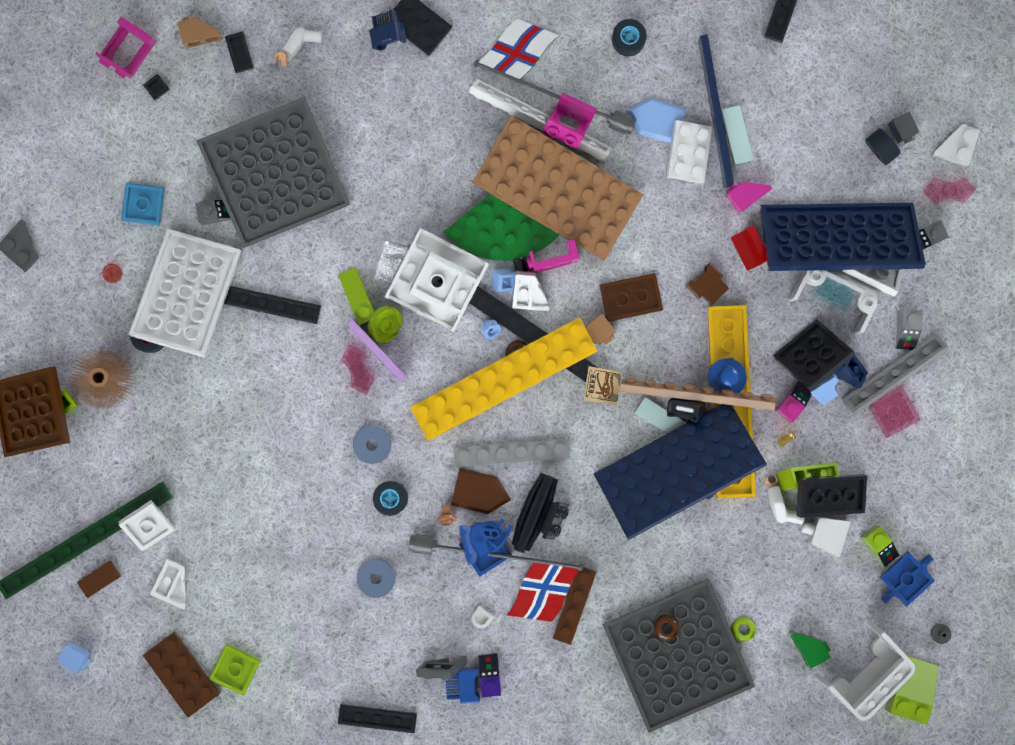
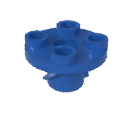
M724 358L716 361L710 367L708 383L709 387L714 388V390L730 389L733 390V393H740L745 387L747 380L746 371L738 361Z

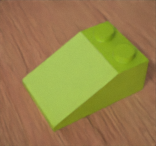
M907 656L915 665V672L886 702L885 710L891 714L928 725L934 704L939 666Z

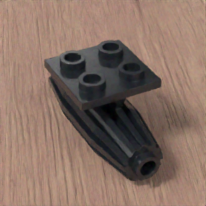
M540 472L527 494L517 519L512 545L515 546L514 550L525 553V550L530 551L541 532L544 539L555 540V537H559L562 530L560 526L562 520H565L569 513V504L559 501L553 502L558 479Z

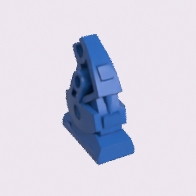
M501 519L498 523L486 521L474 523L470 527L466 525L459 526L467 566L475 564L477 557H486L488 554L497 552L507 542L506 540L512 526L509 524L507 529H502L501 524L504 523V519Z

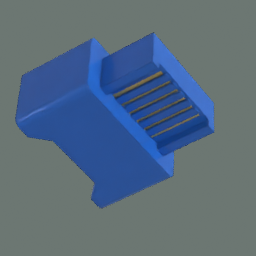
M478 667L462 668L451 680H446L447 700L460 699V704L480 703V695L476 692L475 688Z

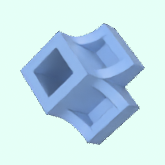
M834 372L811 391V394L822 405L839 395L835 387L837 382H839L836 373Z

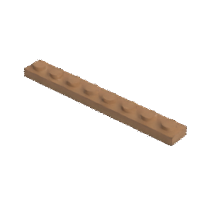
M631 377L622 379L619 388L620 392L775 410L777 399L770 394L758 396L748 391L733 393V390L722 389V391L714 390L712 387H702L700 389L694 388L690 384L675 386V383L664 382V384L656 383L654 380H644L642 382Z

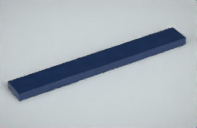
M706 34L700 35L698 43L724 188L731 187L734 181L709 38Z

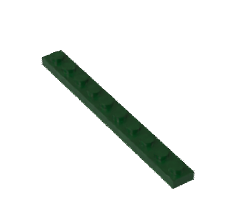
M164 482L157 484L1 579L0 591L4 598L9 599L122 530L119 526V521L150 500L159 507L173 499Z

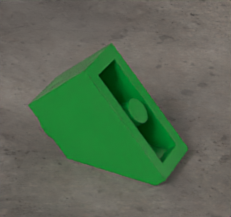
M795 631L788 632L807 667L810 669L831 658L828 653L831 650L826 641L822 642V640Z

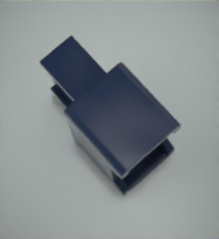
M395 10L371 16L373 29H370L369 33L372 49L380 51L385 50L387 45L394 42H407L404 24L398 22Z

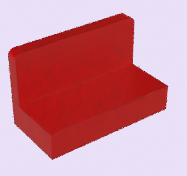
M754 225L731 237L747 271L767 262L765 247Z

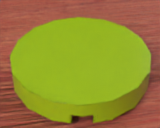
M392 306L378 308L369 319L368 333L370 337L376 342L383 344L391 342L399 334V327H402L403 324L400 311Z

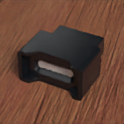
M671 398L667 402L668 417H680L698 422L704 416L705 402Z

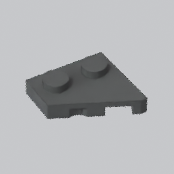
M21 219L2 239L0 250L24 272H27L39 257L33 246L31 236H29L26 223Z
M460 656L457 662L450 663L449 658L424 661L416 669L417 677H425V679L442 678V680H451L467 664V656Z

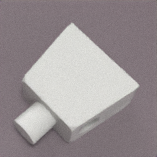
M815 517L814 524L803 521L800 532L810 535L808 543L840 557L850 522Z

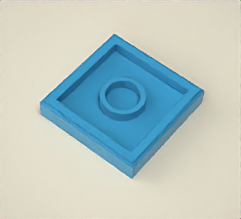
M126 183L121 221L160 226L165 188Z

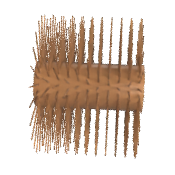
M95 349V354L92 353V355L97 357H92L89 360L85 358V361L80 358L83 362L80 363L81 365L76 364L84 370L76 369L87 374L71 375L83 377L72 378L76 379L73 383L81 380L77 383L78 386L74 384L75 387H79L85 393V397L81 400H84L88 395L86 393L89 392V396L93 395L95 400L96 398L97 401L98 398L99 401L101 399L100 406H105L107 409L111 407L109 406L110 404L112 405L117 400V397L124 401L121 396L124 393L131 394L124 390L130 389L117 383H132L128 381L134 379L127 378L130 376V372L125 368L127 361L123 365L121 364L124 358L121 359L123 356L113 353L115 360H119V364H121L117 367L110 357L108 359L109 353H111L110 350L106 351L107 359L105 356L104 360L103 351L100 353V351L98 352ZM96 353L99 354V355H101L100 362H99L98 355H96ZM90 397L86 399V401H84L87 402L86 404L91 403L93 407L99 406V402L98 404L97 402L95 404V401L93 402L92 398L90 399Z

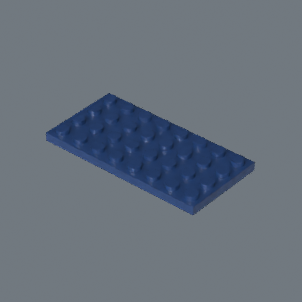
M914 203L761 205L760 212L768 271L925 268L926 262Z
M720 404L704 413V416L698 422H693L692 420L599 470L594 473V476L627 539L630 540L767 466V463L733 406Z

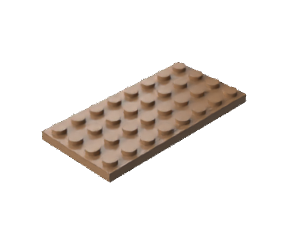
M512 115L472 182L567 240H575L576 245L603 261L607 258L644 195Z

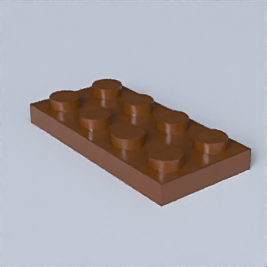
M176 632L170 634L142 655L187 718L220 694Z

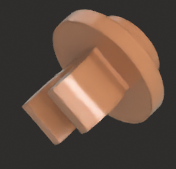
M442 506L443 516L437 518L438 522L442 523L443 526L453 525V522L457 521V517L451 515L450 506Z

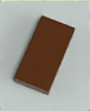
M110 560L77 583L85 596L89 598L120 578L121 575Z

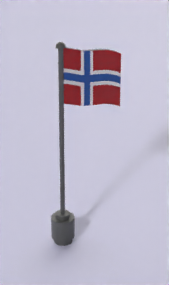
M423 534L410 536L409 550L413 551V553L432 555V552H436V548L464 552L463 548L437 545V540H434V536ZM499 553L488 554V556L533 562L522 581L516 601L507 615L553 622L561 610L571 582L577 572L582 571L584 568L581 563L580 565Z

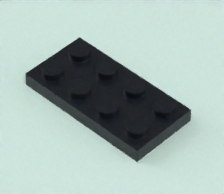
M853 474L798 478L796 516L806 518L865 513L867 475Z

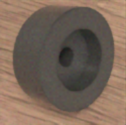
M937 624L931 629V638L939 644H945L951 639V630L946 625Z

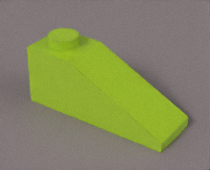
M354 267L338 274L358 324L362 327L369 323V319L375 310L358 271Z
M836 462L794 467L777 473L781 492L797 490L798 478L839 475Z

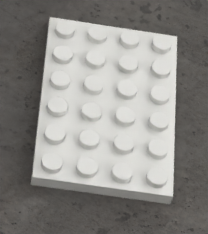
M167 229L129 335L205 358L242 251Z

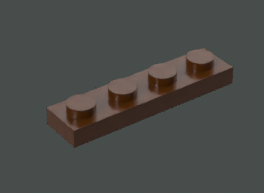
M584 567L582 571L577 572L568 592L553 639L569 645L572 644L596 571Z

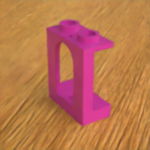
M120 17L117 21L119 28L101 54L98 52L95 54L100 58L98 62L107 68L112 66L116 69L114 72L122 78L127 76L131 79L156 41L153 37L123 17ZM130 33L144 42L131 63L121 68L113 62V56L125 37Z
M562 93L555 110L545 125L543 134L574 149H578L597 108ZM563 114L580 122L576 131L559 123Z
M575 240L566 242L567 255L535 263L533 252L530 251L529 257L526 258L528 270H533L537 274L577 263L579 254Z

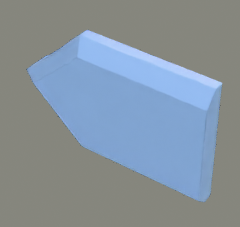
M648 98L626 110V112L632 116V119L636 120L635 128L640 135L671 143L674 121H683L686 108Z

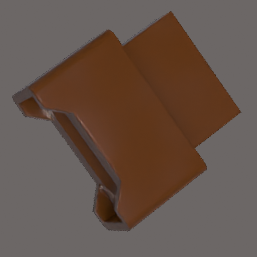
M711 262L705 266V272L696 281H690L686 285L687 289L697 299L703 297L711 306L729 289L721 280L723 275Z

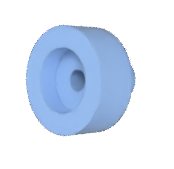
M485 320L481 333L488 340L494 339L501 333V326L496 320Z

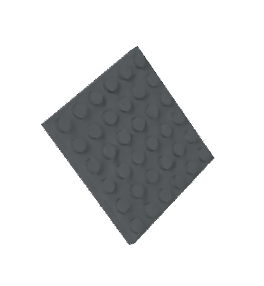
M305 97L196 140L244 248L350 205Z
M709 579L602 624L648 733L755 687ZM669 615L677 620L679 632L678 636L674 639L665 641L656 635L654 624L659 617ZM664 623L661 631L669 634L672 631V625Z

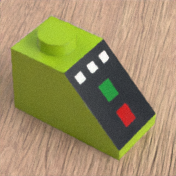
M874 525L860 536L884 567L899 556L893 541L881 526Z

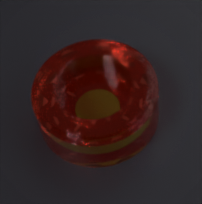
M108 264L103 268L102 275L107 282L116 283L121 280L123 272L118 265Z

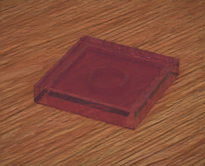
M902 386L887 393L868 406L885 438L920 421Z

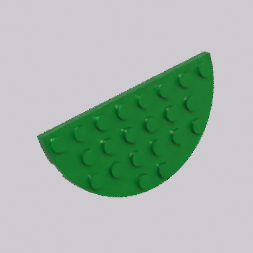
M558 140L555 141L560 145L564 146L565 148L569 149L570 151H572L570 146ZM489 194L443 232L453 243L466 252L484 259L498 261L514 260L520 257L525 258L529 256L530 251L535 254L550 245L559 236L556 232L492 194Z

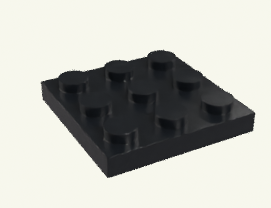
M816 319L773 356L779 364L811 392L854 357L855 353Z

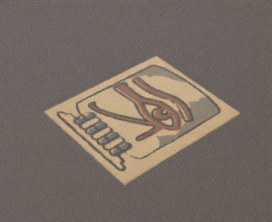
M588 366L584 401L617 406L622 372Z

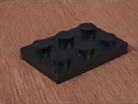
M401 0L393 9L397 13L398 22L404 24L406 39L428 57L431 56L453 28L452 25L420 0Z

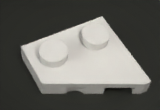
M963 124L960 125L933 152L932 156L966 167L969 166L980 130Z
M516 271L513 308L549 311V303L536 273Z
M167 558L150 595L185 609V566Z

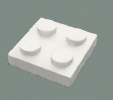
M152 500L119 521V526L141 551H144L174 531V526Z

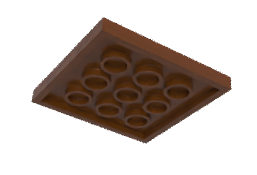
M48 367L0 379V438L4 457L70 443L56 367Z

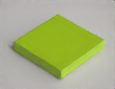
M226 644L209 680L244 696L261 660Z

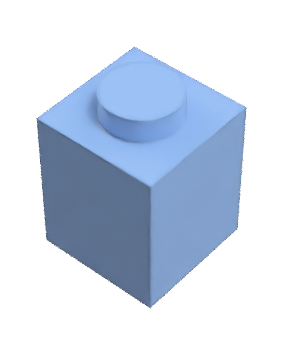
M71 642L64 647L56 662L78 673L82 669L86 670L91 660L88 658L91 653Z

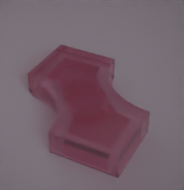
M935 177L922 193L935 205L945 199H953L963 204L976 189L963 177L955 182H944Z
M348 344L341 362L348 367L351 374L349 387L367 395L375 378L368 373L365 367L366 352Z

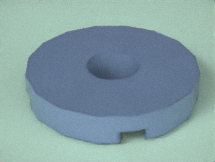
M368 426L362 428L357 432L353 440L355 455L359 460L368 464L382 462L387 458L391 450L390 436L380 427ZM370 439L376 440L378 444L377 448L373 451L367 448V442Z
M372 559L360 567L357 573V584L365 595L372 598H380L392 590L395 584V572L388 562L381 559ZM373 573L381 575L382 580L380 583L375 584L371 581Z

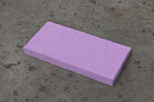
M353 319L347 323L350 329L399 381L404 382L408 378Z

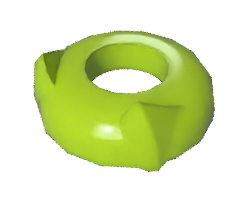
M739 617L733 621L731 632L735 639L746 642L755 637L756 627L754 622L748 617ZM741 624H747L749 627V632L746 635L739 633V626Z

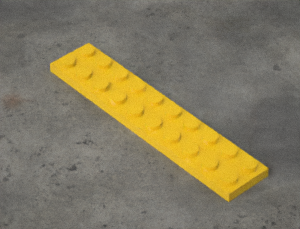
M746 305L707 307L710 367L716 361L724 358L738 361L744 367L747 375L745 387L741 392H751ZM712 403V409L720 404ZM732 405L753 440L751 407ZM755 472L716 493V498L756 497Z
M579 317L410 408L427 441L598 351Z

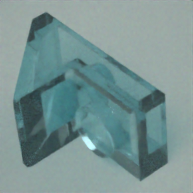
M827 280L821 285L816 286L812 294L845 313L854 298V295L843 285L837 286Z

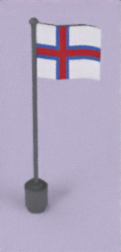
M516 19L505 29L494 47L480 61L476 60L474 62L475 67L479 66L560 99L558 94L521 80L535 66L546 48L559 37L555 33ZM597 110L595 114L608 119L607 123L610 124V129L623 134H631L636 123L632 116L615 110L614 113L611 112L610 115Z

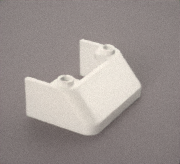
M842 270L803 271L789 301L793 302L798 299L806 283L811 286H819L827 277L860 294L857 306L863 314L853 334L864 333L877 307L880 289L868 285Z
M871 621L867 624L878 635L871 645V650L876 655V658L850 684L844 678H837L830 684L820 674L817 673L815 675L849 711L862 721L870 719L915 672L913 662L883 630Z

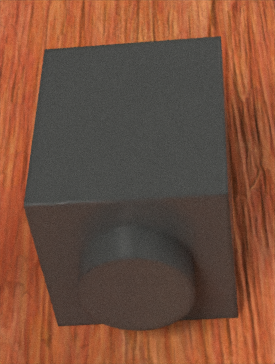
M910 112L888 123L897 143L904 141L907 144L915 140L914 136L919 133V129Z

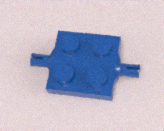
M908 551L879 576L889 590L880 599L887 604L893 597H896L905 606L913 602L935 581L926 568L934 561L932 556L928 554L923 560L919 561Z

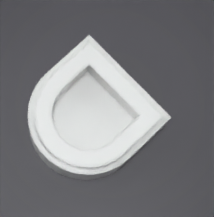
M478 605L472 614L471 621L475 627L482 629L490 624L494 615Z

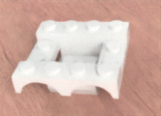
M419 228L385 294V298L393 300L454 332L489 263ZM435 276H440L443 279V283L439 287H435L431 283L432 278Z

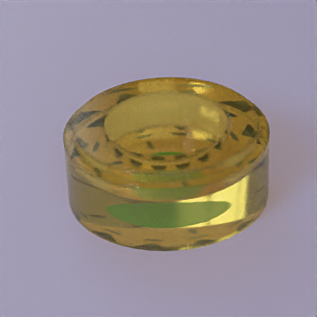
M791 432L777 440V443L782 447L797 439L794 432Z

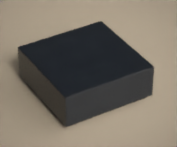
M159 74L143 84L154 101L170 90Z

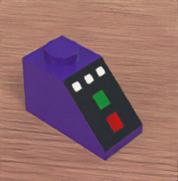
M498 653L478 655L482 698L501 696Z

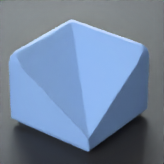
M510 268L493 270L492 288L497 292L514 291L516 272Z

